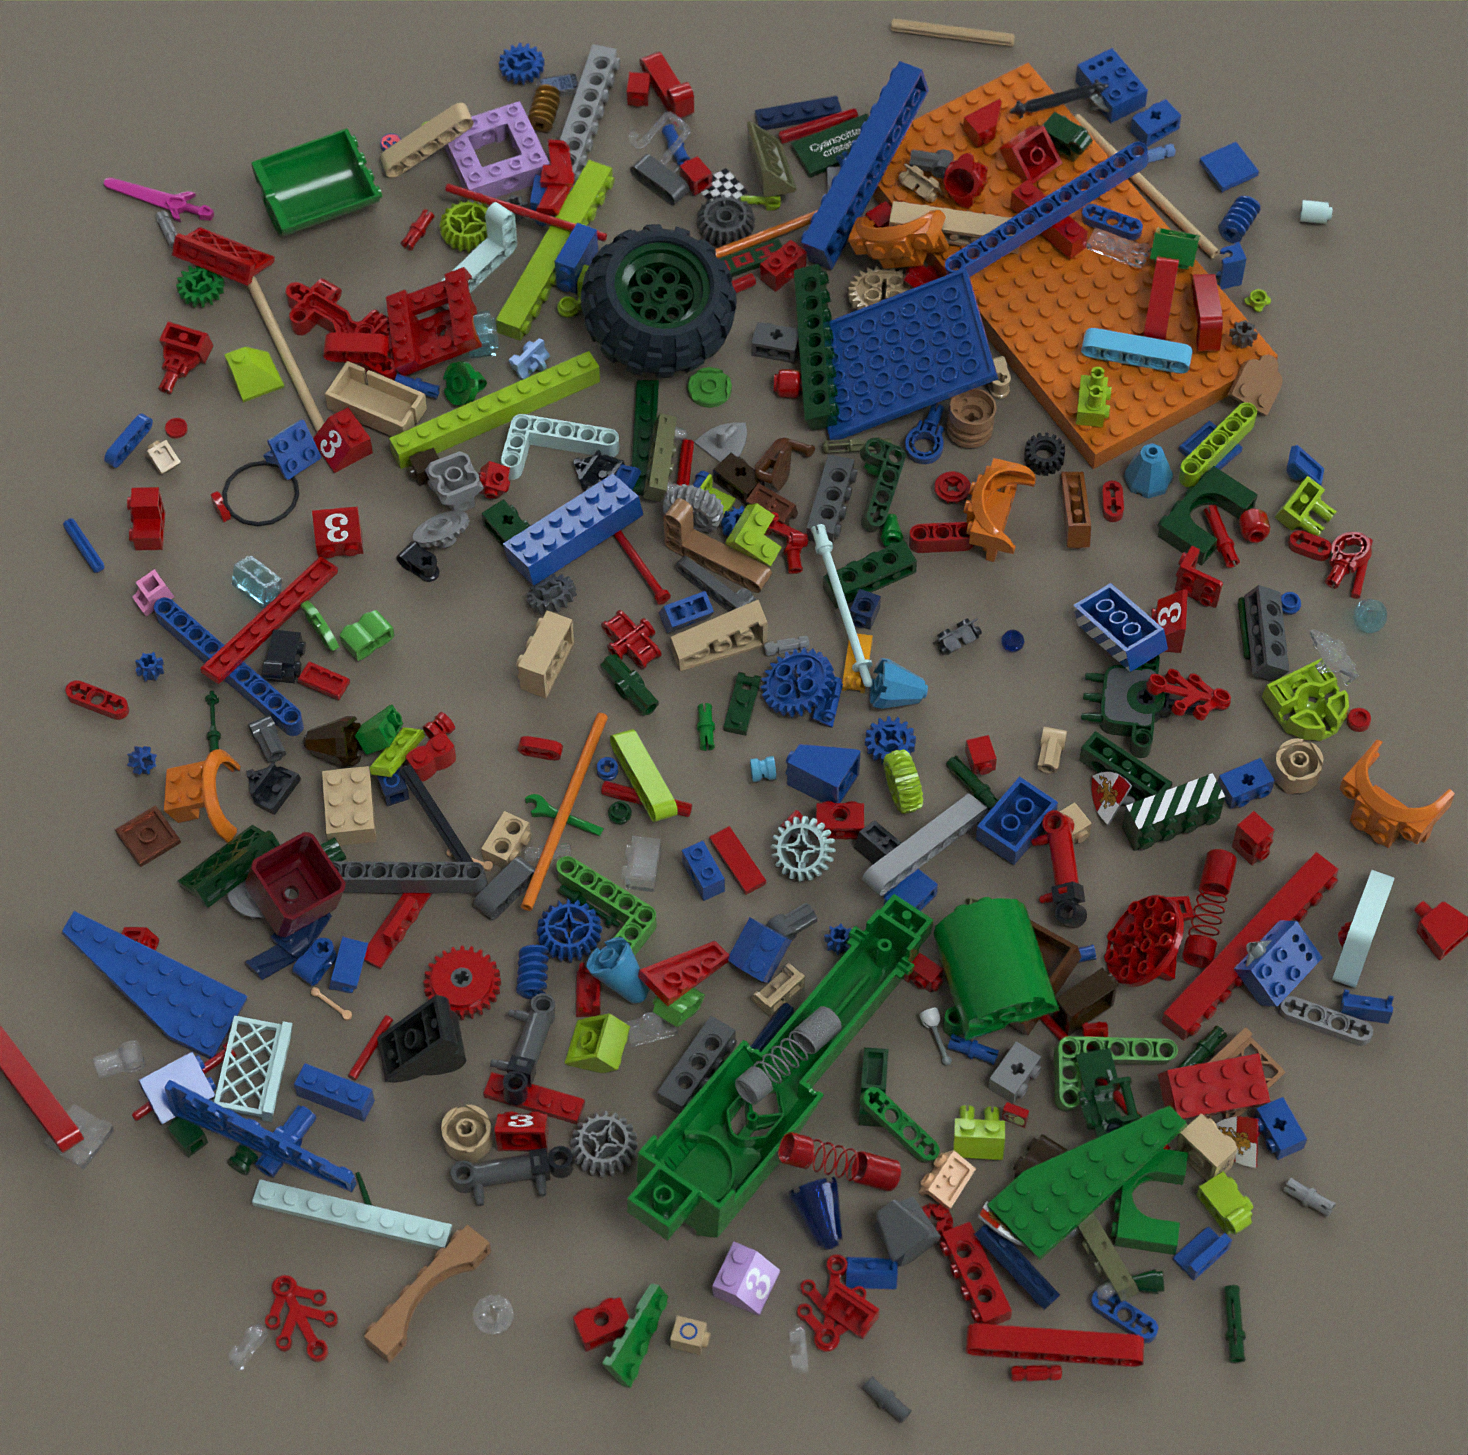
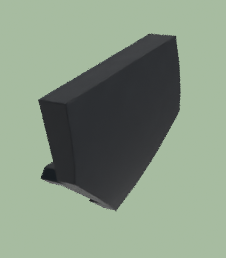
M600 450L596 451L593 456L581 460L580 457L573 459L584 492L611 474L616 475L620 465H625L623 460L608 455H601Z
M275 762L271 763L269 767L254 771V769L246 771L251 790L250 794L255 805L274 815L301 781L298 773L281 766L277 767Z

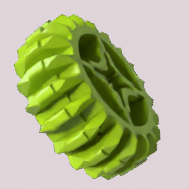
M468 199L465 203L460 200L458 205L452 203L451 209L446 208L439 224L441 237L446 245H450L452 250L458 248L460 253L463 250H467L470 253L471 250L476 249L487 238L485 214L489 207L483 203L479 204L477 201L473 203Z
M904 749L886 754L883 763L889 793L897 810L904 814L921 809L923 805L922 786L912 757Z

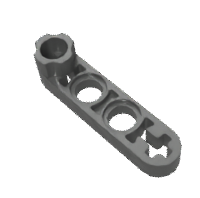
M683 556L675 564L677 571L702 592L706 591L711 599L728 612L756 600L746 588H741L737 593L733 592L687 556Z

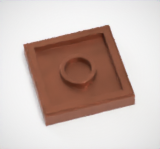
M156 805L115 829L116 834L140 868L181 843L180 838Z

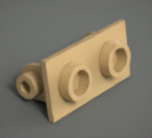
M904 164L907 171L899 175L902 184L912 191L919 185L920 187L916 190V194L927 202L935 201L937 192L941 195L943 194L939 188L940 183L931 176L929 179L923 176L924 172L915 165L910 167L908 164Z

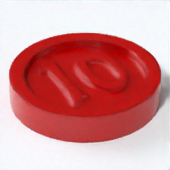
M182 418L170 419L165 425L166 434L174 439L183 437L188 431L186 421Z

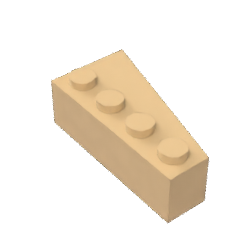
M755 600L672 636L671 650L679 670L683 671L764 647V643L767 642V620L759 600Z

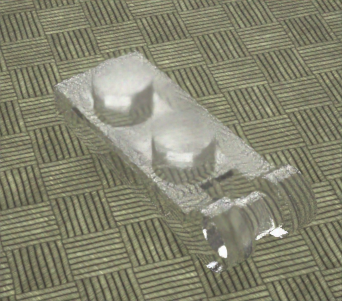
M1096 227L1086 249L1137 268L1144 266L1146 262L1145 257H1148L1152 250L1151 246L1146 243L1139 244Z

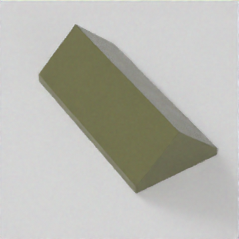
M749 120L747 122L748 148L764 197L794 193L797 188L781 141Z

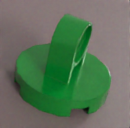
M464 361L450 363L443 375V380H446L447 388H444V393L453 405L464 406L473 402L477 393L482 391L487 385L484 376L480 372H475L474 368Z

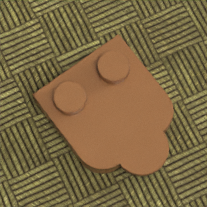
M1263 355L1259 360L1251 359L1245 361L1234 380L1228 396L1240 403L1247 402L1253 404L1257 408V413L1267 416L1283 382L1282 376L1278 372L1277 359L1272 355Z

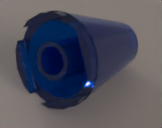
M832 1177L831 1182H827L826 1178L799 1186L800 1192L794 1193L793 1189L789 1191L788 1194L817 1245L824 1247L825 1250L840 1246L839 1241L843 1240L837 1178Z

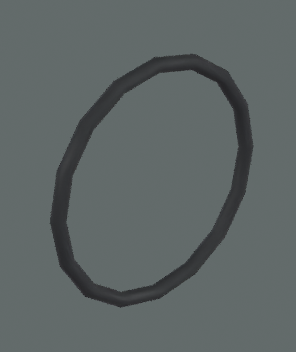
M257 461L250 462L236 469L226 480L222 491L223 504L229 510L230 515L243 524L253 526L274 524L285 518L296 506L299 497V486L295 476L291 478L295 490L292 504L283 514L272 520L256 522L245 520L238 516L228 504L227 491L230 482L240 472L250 467L261 465L279 468L277 464Z

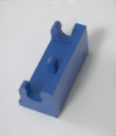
M1239 242L1220 250V254L1230 253V257L1222 259V269L1216 273V278H1220L1217 285L1222 290L1242 285L1247 258Z
M342 937L329 986L330 990L353 993V990L357 989L368 943Z
M1344 989L1341 996L1340 1013L1360 1020L1389 1024L1393 1014L1392 1001L1394 996L1388 995L1387 999L1349 994V990Z

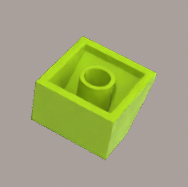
M610 1013L577 1020L564 1064L597 1073L618 1070L622 1053L628 1040L630 1026Z

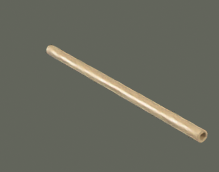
M1080 114L1075 116L1108 157L1118 152ZM1138 172L1130 177L1185 233L1200 235L1198 246L1211 258H1215L1218 255L1219 250L1143 175Z
M254 275L252 283L248 285V288L316 432H318L324 421Z

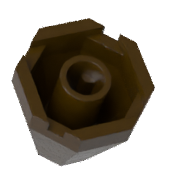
M345 716L312 728L304 736V747L311 755L344 767H353L361 760V756H357L358 750H363L355 737L361 724L355 723L357 720L355 716Z

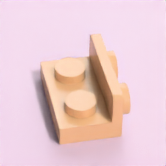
M954 1150L938 1155L933 1163L935 1167L931 1173L929 1172L924 1176L920 1183L922 1187L918 1191L922 1196L928 1194L946 1209H951L976 1170L974 1166Z

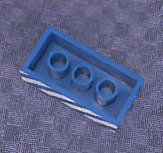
M1112 583L1073 605L1077 625L1129 672L1168 649L1164 629Z

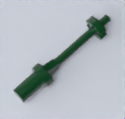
M211 690L209 695L205 696V702L210 705L211 726L210 731L206 734L210 752L219 749V740L221 739V733L217 731L215 725V705L219 703V697L217 698V695Z
M564 884L560 886L558 893L568 898L571 904H574L577 900L580 901V906L587 903L590 910L594 909L596 914L606 919V926L611 928L612 924L617 927L620 926L621 923L616 921V914L612 913L611 916H608L589 904L581 892H575Z

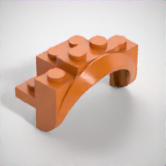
M931 210L913 221L884 228H873L874 221H870L866 216H861L856 219L848 238L856 255L867 254L873 260L879 259L883 269L923 266L927 253L946 252L949 247L941 230L946 218L941 210Z
M993 458L991 466H986L984 475L979 474L977 481L972 482L969 495H972L971 501L966 500L963 512L967 514L966 523H968L967 534L970 535L969 544L983 547V550L987 551L986 560L995 562L998 551L1014 554L1016 545H1013L1010 538L1004 534V530L1016 494L1017 484L1034 487L1036 482L1035 474L1028 467Z

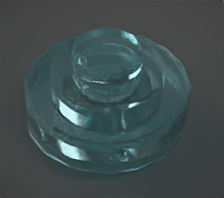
M1367 598L1362 600L1354 610V623L1363 632H1377L1384 627L1387 621L1386 607L1376 599Z

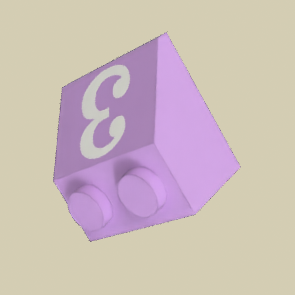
M733 1242L713 1284V1296L760 1316L780 1270L757 1251Z

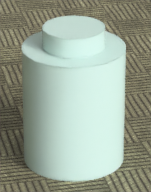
M1302 200L1300 222L1326 224L1327 220L1332 218L1333 208L1329 207V202Z

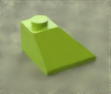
M243 347L224 354L227 369L243 403L284 388V383L269 352Z

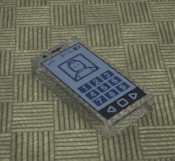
M577 72L536 79V86L538 87L542 84L552 85L559 89V97L576 94L579 79Z

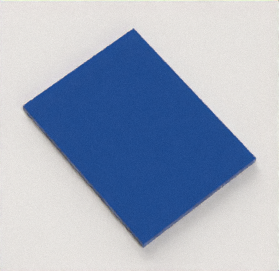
M966 268L829 321L834 336L833 340H831V345L835 352V358L832 361L837 374L834 378V383L837 386L838 396L835 399L840 413L837 416V425L827 427L830 440H841L998 380L974 290Z

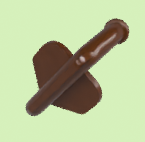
M785 437L777 439L755 464L756 477L761 481L770 483L775 490L780 491L786 484L790 474L792 450L801 452L806 457H811L815 451L814 445H808ZM769 468H773V472H772V473H769V472H766V471H767Z

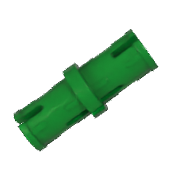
M703 703L697 706L699 718L697 731L700 732V749L707 751L706 742H708L709 751L715 748L713 736L715 723L712 721V705L705 703L706 711L704 712Z

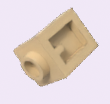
M157 440L147 447L149 450L145 456L147 459H151L160 475L181 463L167 440L161 443Z

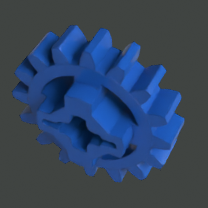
M518 43L516 48L510 45V51L504 49V55H500L499 70H501L502 76H506L507 81L514 79V84L521 81L525 85L526 80L533 83V77L540 78V73L544 72L545 63L542 52H537L536 46L531 49L528 43L525 47Z
M887 716V721L885 722L879 718L878 725L871 723L870 730L866 731L865 746H867V753H873V760L875 761L880 758L881 765H884V757L892 751L904 749L909 754L914 752L916 736H913L914 729L908 728L907 721L901 724L899 717L895 721H891V717ZM903 736H904V738H905V740H906V743H905V744H903V740H902V737H903ZM875 738H877V742L879 743L878 746L875 743Z

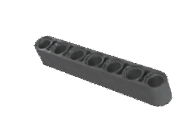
M332 861L346 882L343 893H480L488 885L484 868L477 862Z

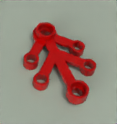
M1169 669L1165 678L1159 674H1151L1146 682V689L1152 695L1166 692L1185 697L1182 700H1176L1171 707L1172 712L1178 716H1183L1187 708L1199 700L1207 702L1203 706L1197 705L1193 711L1194 718L1200 721H1204L1212 710H1225L1231 704V695L1226 690L1221 688L1213 690L1202 681L1199 675L1191 673L1186 680L1177 670ZM1176 683H1178L1181 687H1179V686H1174V685H1170V684H1176Z
M839 1254L832 1255L827 1260V1271L830 1274L828 1293L834 1287L837 1280L840 1282L841 1276L847 1270V1261ZM834 1265H840L841 1270L835 1271L832 1269V1267ZM804 1280L801 1283L802 1295L810 1297L821 1311L824 1305L823 1296L816 1289L814 1281ZM810 1285L813 1289L808 1292L804 1290V1287ZM857 1286L852 1289L855 1293H863V1298L866 1299V1290L863 1287ZM806 1303L801 1304L797 1309V1316L800 1320L806 1321L815 1332L814 1343L816 1347L824 1352L835 1350L839 1345L840 1336L848 1331V1329L841 1324L834 1327L835 1320L822 1312L825 1316L823 1326L813 1315L812 1307ZM802 1309H807L810 1313L804 1316L800 1313V1311ZM828 1336L832 1339V1341L830 1343H824L822 1339Z
M289 1275L277 1277L272 1284L275 1300L270 1314L265 1318L267 1328L269 1330H277L281 1326L279 1316L285 1301L290 1308L281 1335L276 1339L277 1348L282 1352L291 1349V1336L297 1323L308 1343L307 1353L309 1358L315 1362L323 1361L328 1356L327 1344L325 1341L317 1339L307 1318L321 1321L326 1327L333 1328L338 1323L337 1314L332 1310L323 1311L301 1305L296 1297L310 1299L315 1306L321 1307L327 1302L326 1293L321 1289L312 1290L297 1286L296 1280ZM285 1285L290 1287L286 1292L281 1291V1288ZM317 1295H323V1299L321 1301H316L315 1297ZM328 1316L335 1317V1319L332 1322L326 1321V1318ZM272 1318L277 1319V1323L274 1325L269 1324V1320ZM282 1340L289 1341L286 1346L279 1345ZM317 1349L323 1350L319 1356L314 1355V1351Z

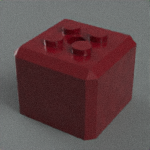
M303 832L254 859L246 878L245 888L277 936L287 937L335 910L343 895L346 882L312 833ZM293 889L297 892L298 897L289 899L286 897L285 891Z

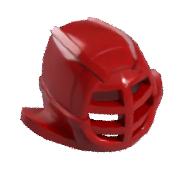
M971 153L961 155L957 160L951 161L945 171L943 181L946 192L961 207L971 208L974 205V198L980 196L986 184H988V167L974 162V156Z

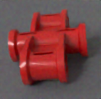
M618 610L613 618L601 623L605 634L614 641V643L610 642L607 644L608 651L612 655L617 654L621 660L627 654L640 669L644 670L649 662L662 656L658 646L649 638V636L653 637L656 633L653 626L645 618H642L640 624L636 626L622 610Z

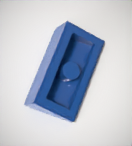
M847 1257L846 1286L848 1288L861 1286L868 1289H896L897 1261L892 1262L890 1258Z

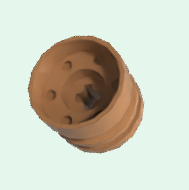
M974 388L951 398L946 430L947 435L954 443L966 448H977L990 440L997 410L993 397L982 389Z

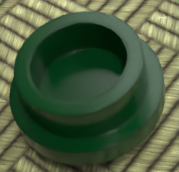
M617 801L609 807L608 817L613 823L625 824L631 819L632 810L625 802Z

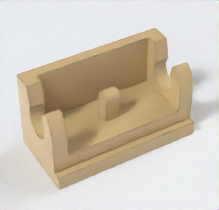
M789 963L760 992L756 991L753 994L754 996L751 997V1000L769 1017H772L783 1003H787L805 987V976Z

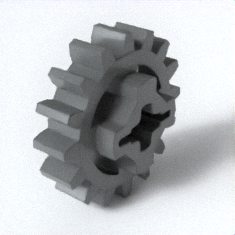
M553 574L551 577L545 578L544 581L537 583L536 586L530 587L531 592L527 593V601L534 613L537 611L540 615L545 611H556L558 613L561 607L567 608V603L574 601L573 597L577 596L575 591L577 589L569 576L564 577V574H561L559 577H556Z

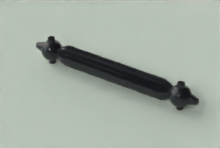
M1096 79L1092 86L1083 85L1028 100L1025 104L1021 103L1020 100L1016 101L1017 104L1009 112L1010 114L1018 115L1019 118H1023L1025 112L1032 113L1088 98L1094 93L1101 97L1109 85L1099 82V79Z

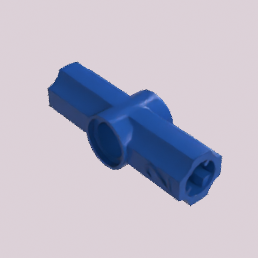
M298 1105L283 1126L277 1127L273 1133L300 1147L304 1135L317 1119L316 1115L308 1108ZM262 1154L255 1163V1166L266 1176L274 1178L284 1163Z

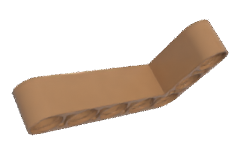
M677 498L664 515L665 545L671 551L681 556H687L695 563L755 593H759L771 577L772 571L765 564L695 530L693 508L687 501Z

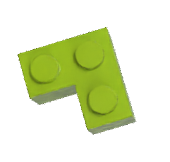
M757 503L747 505L725 544L770 567L782 548L764 535L775 515Z

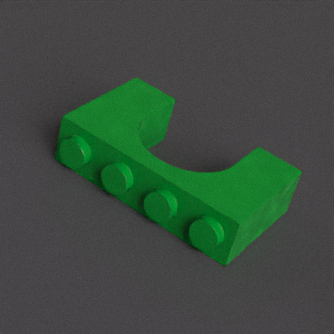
M1162 1149L1118 1189L1121 1190V1197L1116 1198L1114 1213H1118V1222L1113 1221L1111 1236L1116 1237L1115 1246L1175 1255L1178 1246L1180 1222L1154 1219L1144 1215L1134 1204L1132 1194L1138 1186L1150 1181L1183 1185L1186 1176L1187 1152Z

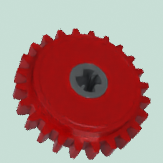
M461 945L460 950L457 951L454 947H451L450 953H447L445 950L442 951V958L434 957L436 964H428L430 971H425L426 980H423L424 988H426L424 989L425 995L428 997V1000L435 995L448 998L451 1010L460 1015L461 1020L465 1019V1015H469L471 1019H474V1013L476 1012L483 1015L482 1009L484 1007L488 1010L491 1009L490 1001L496 1003L495 994H500V971L496 969V962H491L489 954L483 957V950L480 949L475 953L473 946L469 948V951L465 950L464 945Z

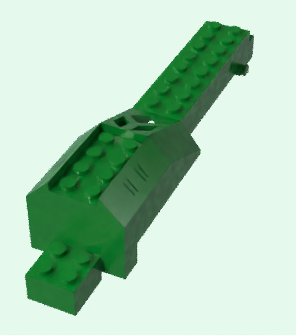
M893 894L880 910L877 909L866 922L865 931L854 926L848 934L850 939L847 941V944L851 947L763 1051L759 1052L757 1048L753 1049L748 1042L743 1040L657 1140V1136L653 1134L638 1152L636 1179L639 1185L627 1198V1213L667 1241L683 1222L695 1229L696 1235L718 1238L780 1163L779 1146L785 1134L788 1132L799 1134L824 1097L822 1092H817L812 1087L903 980L905 974L910 975L915 964L911 962L919 954L922 944L931 935L933 919ZM820 1006L831 1009L838 1016L842 1029L815 1054L807 1053V1061L800 1059L793 1052L789 1040L782 1043V1047L795 1055L799 1062V1068H793L786 1062L780 1048H776L773 1051V1055L778 1056L788 1065L790 1076L782 1074L776 1068L771 1056L765 1057L764 1062L776 1069L781 1076L782 1083L778 1084L771 1080L773 1090L770 1093L776 1094L778 1113L758 1115L753 1111L752 1104L744 1100L738 1093L735 1080L751 1066H754L756 1062L762 1061L765 1054H771L774 1046H780L781 1040L789 1038V1033ZM791 1041L795 1051L805 1059L806 1055L803 1050ZM782 1049L789 1062L797 1066V1062L792 1055ZM774 1057L778 1067L788 1074L789 1072L785 1065ZM762 1063L756 1065L757 1068L765 1072ZM765 1065L769 1074L776 1081L779 1082L780 1079L778 1075L770 1067ZM744 1106L746 1124L737 1136L732 1130L731 1122L740 1108ZM772 1127L764 1136L751 1137L757 1130Z

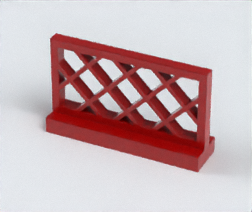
M201 227L186 236L180 233L177 234L174 239L172 256L247 286L252 283L254 275L273 264L275 260L274 256Z

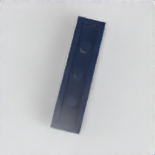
M836 95L755 110L757 125L766 131L804 124L842 112Z
M987 1224L983 1225L974 1234L979 1239L980 1244L996 1257L997 1262L1009 1271L1017 1284L1022 1286L1031 1295L1033 1301L1044 1310L1060 1296L1055 1288L1010 1240L997 1233Z

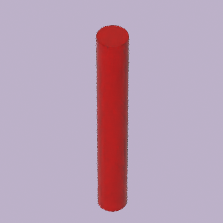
M1368 538L1372 546L1373 540L1371 538ZM1368 562L1357 567L1351 597L1354 599L1360 598Z
M384 1016L349 1072L348 1077L356 1081L378 1046L377 1037L388 1030L392 1024L393 1019L390 1016Z

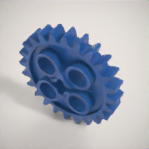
M795 648L792 655L786 651L785 658L782 659L778 656L777 664L770 663L772 670H765L768 677L761 679L764 683L761 686L762 696L768 706L775 713L780 711L781 715L785 716L788 712L793 717L795 712L802 716L803 710H807L810 714L811 707L813 706L819 709L818 702L827 701L824 695L832 694L829 688L835 686L833 679L836 676L833 673L834 668L828 658L824 657L821 652L816 653L814 649H811L808 653L806 648H803L801 653H798Z

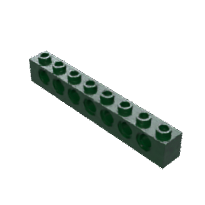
M819 264L794 270L804 417L812 431L837 425V416L840 414L835 399L838 396V390L834 383V378L837 374L832 361L835 358V352L831 345V340H833L834 336L829 321H832V314L828 308V303L831 301L829 291L827 290L829 277Z

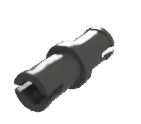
M873 1376L862 1387L879 1403L878 1406L881 1409L885 1408L900 1423L912 1412L911 1409L907 1408L895 1397V1393L892 1390L888 1391Z

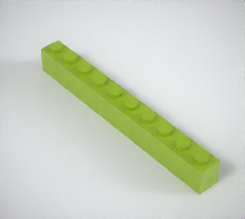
M588 160L556 218L588 226L589 222L595 219L598 206L604 203L606 192L608 189L611 190L614 185L615 178L613 177L612 168ZM552 225L549 227L496 318L497 333L521 341L524 335L530 332L533 319L539 316L541 305L544 301L548 300L552 286L556 285L555 260L569 238L571 231Z
M587 351L390 437L391 453L400 469L410 466L409 457L417 452L434 447L436 453H440L512 421L516 415L529 414L599 383V365L590 351Z

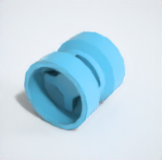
M774 756L766 757L762 761L758 758L750 759L753 782H759L762 778H767L768 780L776 779Z

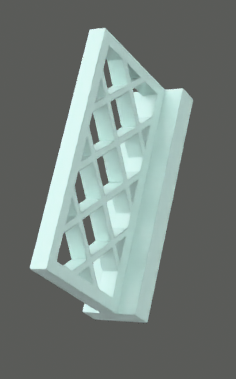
M234 1016L214 1103L237 1113L262 1117V1121L272 1122L293 1023L283 1021L282 1024ZM238 1024L247 1025L252 1032L241 1038L236 1031ZM266 1029L276 1031L275 1038L267 1043L259 1034ZM256 1036L262 1046L251 1052L245 1042ZM241 1045L247 1055L236 1061L231 1051ZM265 1049L270 1056V1060L260 1065L254 1055ZM251 1058L257 1068L245 1074L240 1064ZM236 1067L242 1077L231 1083L226 1077V1073ZM261 1072L265 1082L255 1088L249 1078ZM246 1081L251 1091L240 1096L234 1087ZM229 1090L237 1098L230 1104L220 1102L221 1095ZM255 1094L260 1101L259 1109L248 1107L244 1100Z

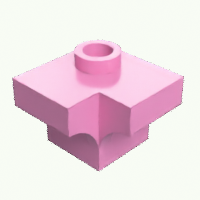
M155 569L136 582L138 591L132 596L146 617L155 611L154 604L158 599L164 597L174 598V595Z

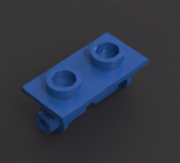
M839 677L833 679L835 686L829 688L832 694L824 695L827 701H819L820 708L815 707L812 716L813 719L831 728L834 724L843 687L842 679Z

